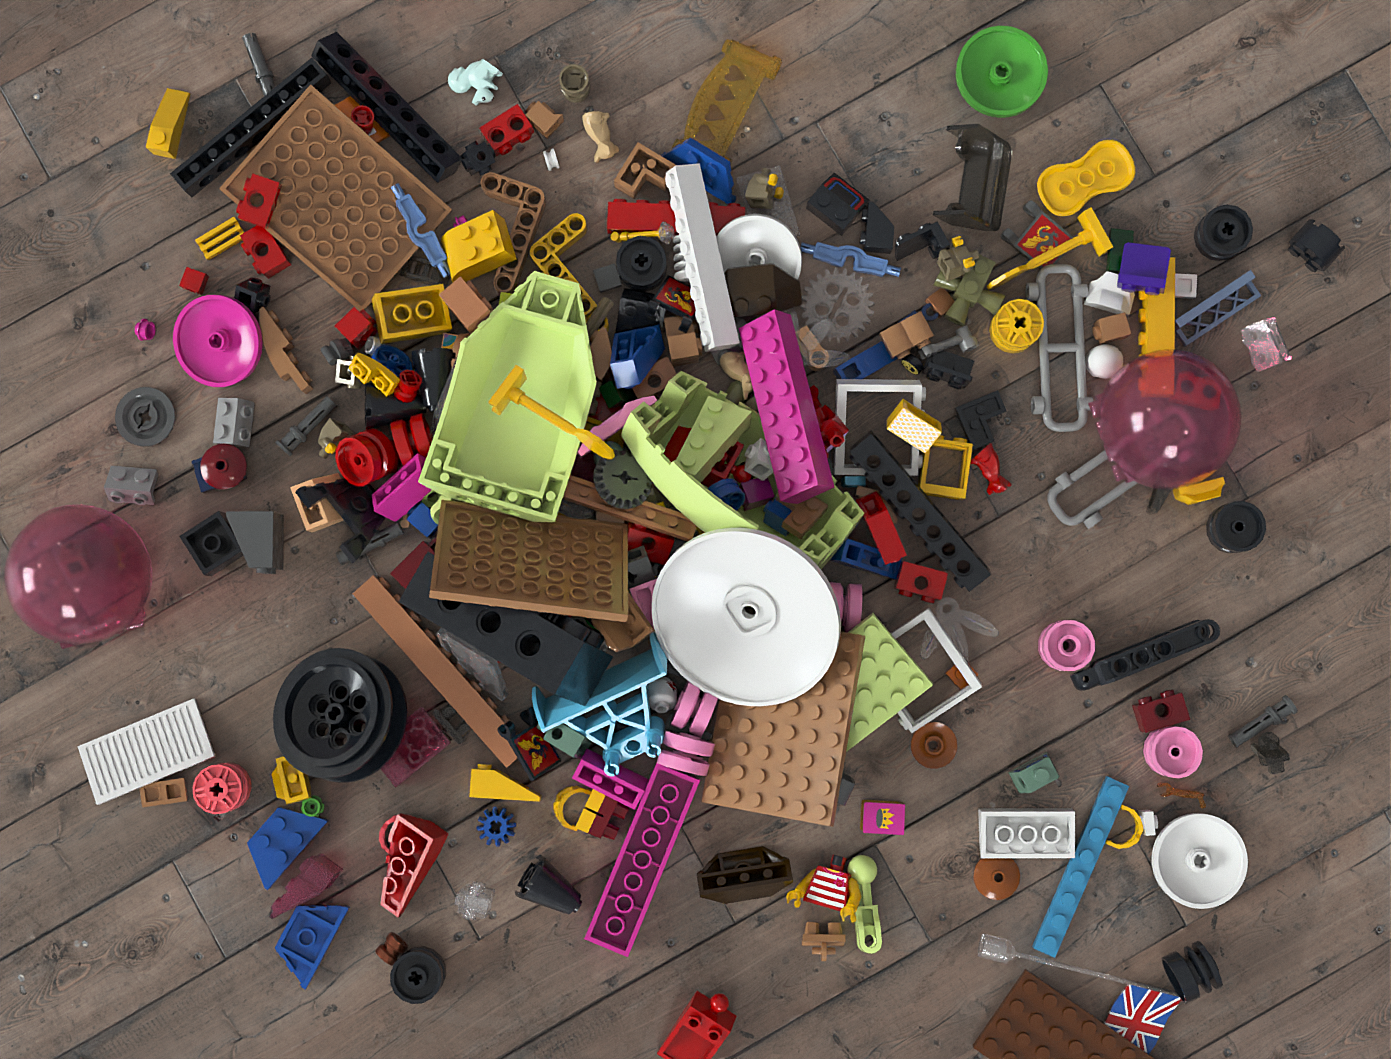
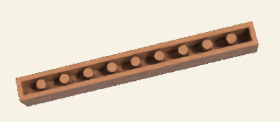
M375 575L370 577L352 594L506 768L509 767L518 758L508 741L498 733L497 728L511 720L505 714L501 716L496 710L498 708L497 704L490 697L486 699L482 695V687L474 679L470 681L466 677V669L459 662L455 664L450 659L452 656L451 652L444 645L440 647L434 641L437 637L429 628L424 629L419 624L422 621L413 610L409 612L403 604L398 602L401 596L398 593L394 595L388 589L391 587L389 582L383 576L380 578Z

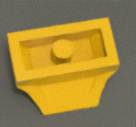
M1224 477L1173 490L1176 500L1187 505L1220 497L1222 488L1225 485Z
M284 756L276 758L277 766L271 774L277 798L285 800L286 804L311 798V786L308 775L294 768Z

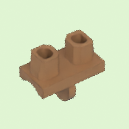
M807 922L802 936V946H821L812 947V954H821V961H826L827 955L836 954L834 947L827 946H844L846 942L845 935H842L841 923H828V934H819V923Z

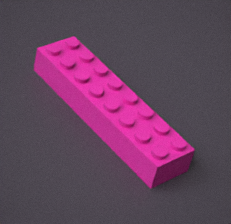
M772 310L738 329L780 501L799 504L835 487L791 314Z
M656 762L584 938L585 940L626 957L629 956L700 782L699 778Z

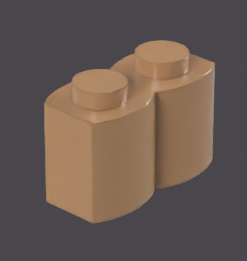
M920 311L880 332L879 336L891 359L897 357L898 360H901L911 354L910 349L916 346L922 349V347L931 344L930 339L933 338L934 334Z

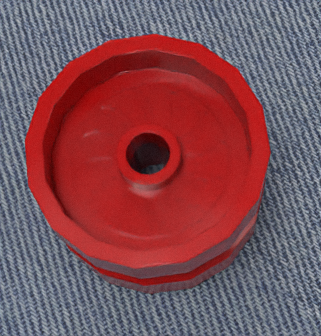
M420 413L411 416L410 428L403 419L391 422L393 440L402 465L404 466L417 453L426 458L433 440V434L424 414Z
M366 429L341 440L336 448L335 459L341 475L349 483L355 486H365L392 473L395 467L396 456L390 440L381 431Z

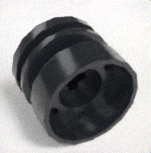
M1200 941L1192 944L1193 950L1189 946L1184 947L1186 959L1177 951L1161 959L1171 985L1185 1004L1200 998L1199 985L1206 993L1212 992L1211 985L1215 989L1223 986L1215 960Z

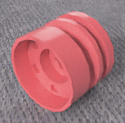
M231 762L210 765L201 770L196 776L192 787L193 797L197 805L205 812L212 814H222L241 807L249 798L252 789L251 779L247 771L240 765ZM219 785V787L223 788V792H219L215 787Z

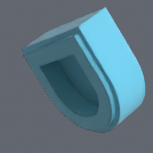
M845 476L841 478V486L865 487L866 485L865 476Z

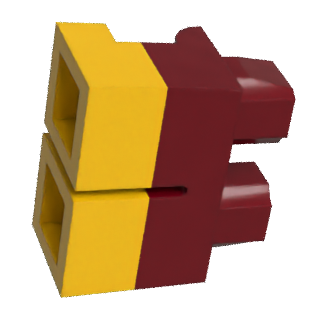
M593 789L575 828L600 839L604 836L615 840L620 827L609 823L612 815L624 820L629 807Z

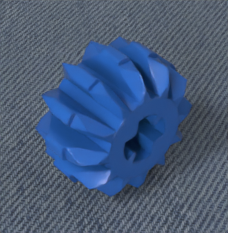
M494 806L492 813L488 809L484 811L487 818L482 816L478 818V821L484 825H479L476 829L478 831L484 830V833L479 836L480 839H484L486 836L489 837L487 845H491L493 839H495V845L499 847L501 839L507 844L510 841L507 835H515V832L509 828L516 827L517 823H509V820L514 817L513 813L507 817L504 816L507 808L504 807L500 814H498V807ZM496 820V823L500 822L502 824L500 827L501 832L492 830L491 827L494 825L492 821Z

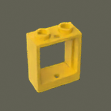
M940 435L931 447L963 451L958 488L926 484L930 448L926 453L922 452L923 465L920 468L918 485L928 496L964 500L966 498L973 444L967 443V439L953 438V441L944 440L945 436Z

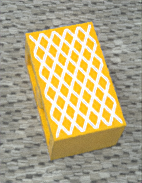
M905 399L900 401L887 418V430L924 453L929 450L942 433L941 422Z

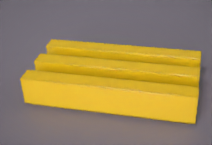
M232 217L195 239V241L204 253L205 258L209 261L241 242L240 235L245 232L237 219ZM233 225H235V227L231 228L230 230L226 231L225 233L221 234L220 236L216 237L215 239L211 240L205 245L203 244L208 240L212 239L213 237L217 236L218 234L222 233L223 231L227 230L228 228L232 227ZM234 233H240L239 235L235 236L234 238L230 239L229 241L225 242L224 244L220 245L214 250L208 252L209 248L224 241Z

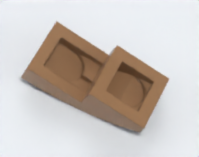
M185 778L156 781L139 788L142 808L188 801Z

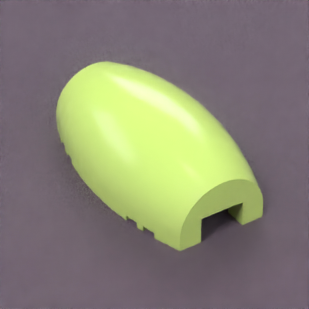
M680 371L668 381L660 399L650 407L645 402H642L631 411L622 430L621 436L654 485L683 515L705 533L724 528H749L776 535L802 550L822 570L864 515V512L847 491L842 493L836 487L837 480L832 476L835 488L815 496L828 505L824 515L801 540L791 533L784 536L763 523L765 505L744 511L743 506H741L736 511L709 491L708 487L702 485L692 475L687 474L676 460L671 462L663 454L668 442L678 426L693 427L708 396L736 405L726 399L727 393L720 390L719 394L706 388L708 383L683 371ZM739 402L736 406L752 411L750 428L743 432L738 439V442L744 444L736 466L745 465V452L749 445L756 443L760 438L765 440L759 413L742 402ZM773 472L768 476V480L775 495L774 500L777 497L778 489ZM730 474L728 479H734L733 474Z

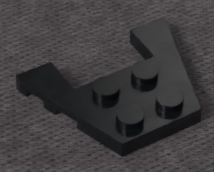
M345 478L331 483L325 484L322 482L311 487L303 486L295 492L308 509L326 498L356 534L339 547L352 564L360 557L371 541V538L386 519V517L374 511L372 494L375 490L370 484L355 486Z

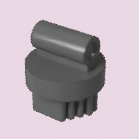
M347 338L330 341V346L325 345L320 350L330 365H335L337 359H349L350 355H355L352 344Z

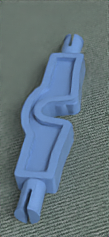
M399 183L393 185L391 189L398 199L396 200V206L407 222L406 229L409 238L415 245L423 249L431 265L439 268L443 278L447 277V274L449 276L450 270L445 262L447 256L441 248L435 232L429 231L424 234L417 232V229L426 223V217L417 207L411 195H405Z
M817 242L816 246L801 243V252L812 254L813 259L826 262L838 268L844 266L846 257L852 256L854 258L853 270L855 272L883 277L886 273L899 277L901 271L899 267L887 265L888 260L867 255L863 250L855 246L844 245L835 247Z

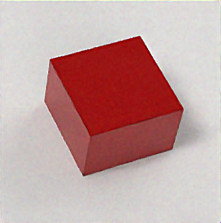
M186 267L179 286L202 295L209 276L206 273Z

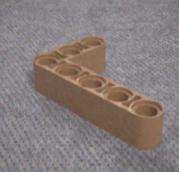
M490 172L486 173L481 179V186L486 196L519 207L510 233L518 265L512 269L508 268L507 264L498 267L493 282L494 288L499 295L501 292L513 294L519 283L545 210L546 199L543 191L535 186ZM496 181L498 185L495 189H487L489 182ZM516 188L520 190L517 196H508V192L511 189ZM539 196L541 200L538 204H531L529 202L530 198ZM525 217L533 218L532 224L528 226L523 225L522 220ZM518 238H524L526 240V243L522 247H516L514 245V242ZM507 280L511 282L508 289L501 290L499 288V284L502 281Z

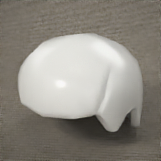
M1108 344L1096 346L1089 350L1085 358L1086 368L1093 377L1113 378L1120 373L1123 367V355L1115 346Z

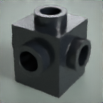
M474 141L465 146L466 151L460 155L463 158L461 162L471 176L479 173L481 176L492 170L491 165L496 162L494 159L496 155L490 145H487L485 141L480 144ZM478 153H479V155L481 156V158H482L483 161H480V160L477 158V154H478Z
M249 278L236 285L234 298L242 302L254 314L260 308L268 306L271 299L269 295L271 286L262 283V280L258 278Z

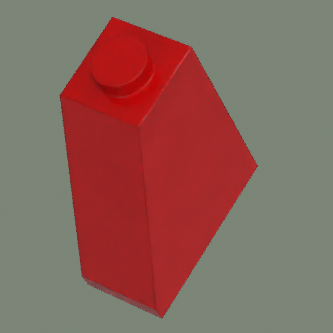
M875 491L857 499L856 503L864 512L863 518L885 565L898 562L902 557L907 556L890 514L878 492Z

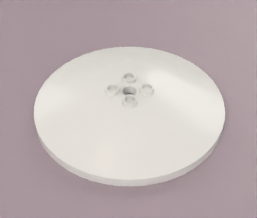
M724 528L694 537L676 550L661 570L653 590V626L666 657L674 668L691 684L703 692L726 702L745 706H768L784 703L804 694L826 673L839 645L841 634L840 610L828 579L817 564L802 550L790 542L764 531L749 528ZM744 607H753L756 611V614H748L745 611Z

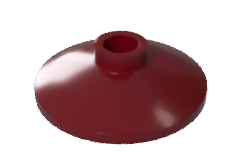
M217 444L209 448L203 455L200 470L203 479L210 486L226 490L237 486L244 479L247 471V461L244 454L237 447L230 444ZM220 462L225 463V467L222 470L218 469Z

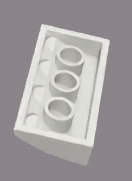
M978 808L981 858H1075V811L1073 809Z

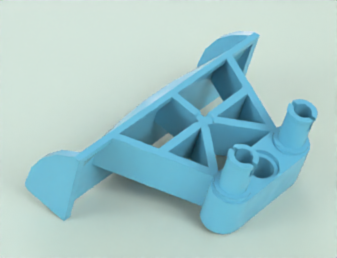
M655 631L650 634L652 649L607 669L586 706L557 695L545 698L538 686L532 688L533 707L542 732L565 723L603 747L604 771L609 776H615L614 772L617 775L620 769L619 764L646 752L649 757H656V751L658 756L661 753L660 747L664 739L665 723L658 716L651 717L648 683L667 675V657L659 644ZM639 687L642 688V693L619 704H616L614 699ZM601 705L606 709L588 718L581 716V714ZM616 720L630 725L613 734ZM608 725V729L606 732L602 728Z

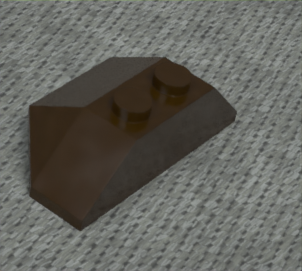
M774 263L727 268L724 272L734 317L767 314L772 310L784 311L803 304L800 281Z
M764 846L718 853L696 874L700 898L723 904L771 897L793 883L789 858L782 857Z

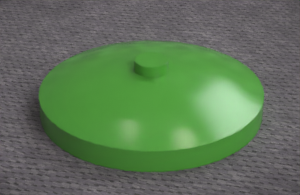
M993 26L973 35L962 48L956 63V82L962 97L978 112L997 118L1012 117L1029 109L1042 94L1048 77L1047 60L1041 46L1028 33L1011 26Z

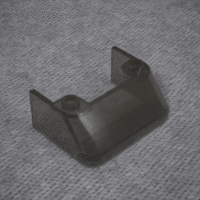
M980 124L947 126L946 130L958 137L956 153L965 161L958 203H950L946 210L933 211V216L952 226L982 231H998L1002 222L1011 165V146L1007 141Z

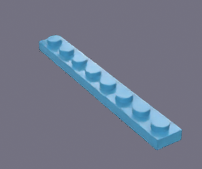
M1108 776L1105 777L1075 846V858H1070L1032 945L1034 949L1051 957H1056L1128 791V785Z

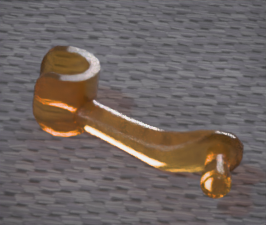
M1165 782L1157 784V787L1165 785L1167 788L1166 792L1160 794V796L1168 797L1174 795L1184 798H1198L1200 808H1206L1203 800L1205 795L1201 792L1172 788L1170 784Z

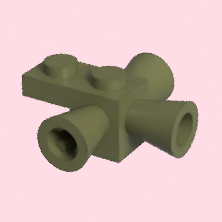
M980 254L979 258L974 260L975 266H973L971 271L964 273L962 278L958 277L947 281L940 270L933 284L936 287L955 291L952 298L956 301L946 312L944 318L959 326H965L969 307L973 308L978 302L993 315H996L1005 297L1004 294L983 289L996 262Z

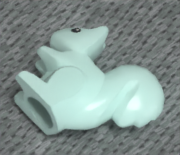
M482 59L481 61L471 63L466 69L463 67L454 68L448 76V84L456 93L467 92L472 86L476 88L477 91L472 103L477 106L480 103H488L494 99V95L489 89L498 90V87L493 84L492 80L495 76L501 77L503 73Z

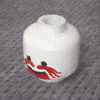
M661 677L648 684L651 709L658 713H665L675 707L677 703V687L673 681L667 677Z

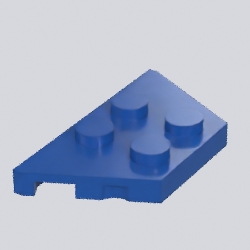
M693 138L685 140L682 144L673 147L671 151L664 152L661 155L675 165L700 163L705 190L726 204L735 203L736 196L732 194L731 189L734 185L733 177L730 173L731 165L727 159Z
M278 807L252 836L247 845L266 890L272 887L329 822L326 818L309 817L302 812Z
M296 906L275 949L280 957L284 958L289 970L294 972L301 982L300 985L303 989L308 988L350 908L349 906Z

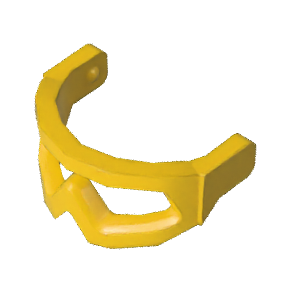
M577 785L566 787L559 791L556 795V801L553 803L555 816L561 825L577 831L575 825L568 824L563 817V805L575 793L583 792L590 795L592 792Z
M1121 805L1120 808L1128 811L1134 818L1135 832L1124 843H1113L1111 840L1105 841V844L1118 849L1129 848L1135 845L1143 833V824L1135 810Z

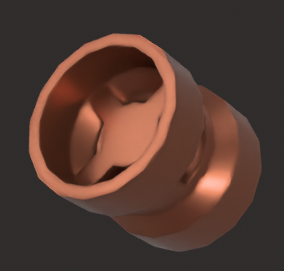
M390 932L386 937V942L379 945L375 952L384 962L392 966L398 960L397 956L400 953H404L408 945L400 936Z

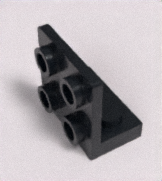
M938 221L932 224L926 223L918 231L912 234L905 233L898 238L895 245V258L899 261L929 246L928 251L933 259L936 258L938 261L940 251L950 249V243Z
M624 288L620 298L615 333L659 325L662 334L666 309L659 306L654 317L646 314L645 311L648 308L649 301L655 294Z
M943 350L926 359L922 374H925L926 378L931 381H946L948 386L955 389L965 388L973 378L970 376L974 360Z

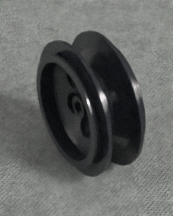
M331 648L319 651L301 661L286 677L278 692L273 711V729L277 745L286 760L294 768L307 775L338 783H349L365 779L385 766L395 754L402 741L408 713L406 696L397 676L382 662L345 648ZM366 699V704L362 708V703ZM366 722V727L362 731V726ZM329 727V731H328V733L325 735V731H326V729ZM347 736V742L344 744V739Z

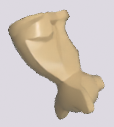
M599 111L587 112L582 116L586 132L598 145L594 156L595 163H598L601 159L611 158L615 153H619L618 146L610 141V130L607 125V119L610 115L609 113Z
M726 352L720 358V365L729 377L741 382L744 400H747L748 393L753 392V386L748 366L745 362L744 352Z

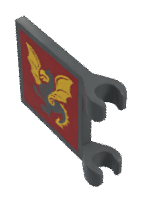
M1032 200L1024 205L1023 210L1035 219L1018 238L1010 228L1004 230L1000 235L1002 240L1012 245L1028 260L1074 238L1045 214ZM1064 254L1050 260L1049 262L1039 266L1038 268L1041 269L1046 265L1057 264Z

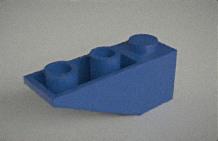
M881 341L839 365L833 370V373L837 379H864L898 358L891 359L885 345Z

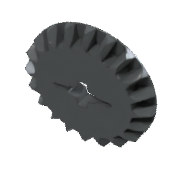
M140 387L128 392L118 403L115 412V422L121 436L126 441L142 447L153 446L169 437V433L174 429L173 425L176 421L172 401L166 394L151 387ZM149 411V416L152 418L150 421L146 420L143 423L141 414H146Z
M615 450V457L612 460L602 457L597 462L593 474L595 488L601 498L611 506L620 509L635 508L647 499L653 482H651V479L638 464L632 453H628L626 450ZM622 474H625V478L629 479L625 484H623L622 479H619Z

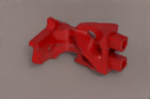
M813 385L810 387V392L828 459V452L833 447H840L845 442L844 436L849 432V429L827 405L822 407L818 399V388Z

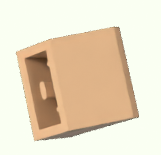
M339 473L314 478L290 487L306 531L313 533L344 520L326 498L308 509L295 492L303 486L311 487L322 482L325 484L335 482L337 479H341Z

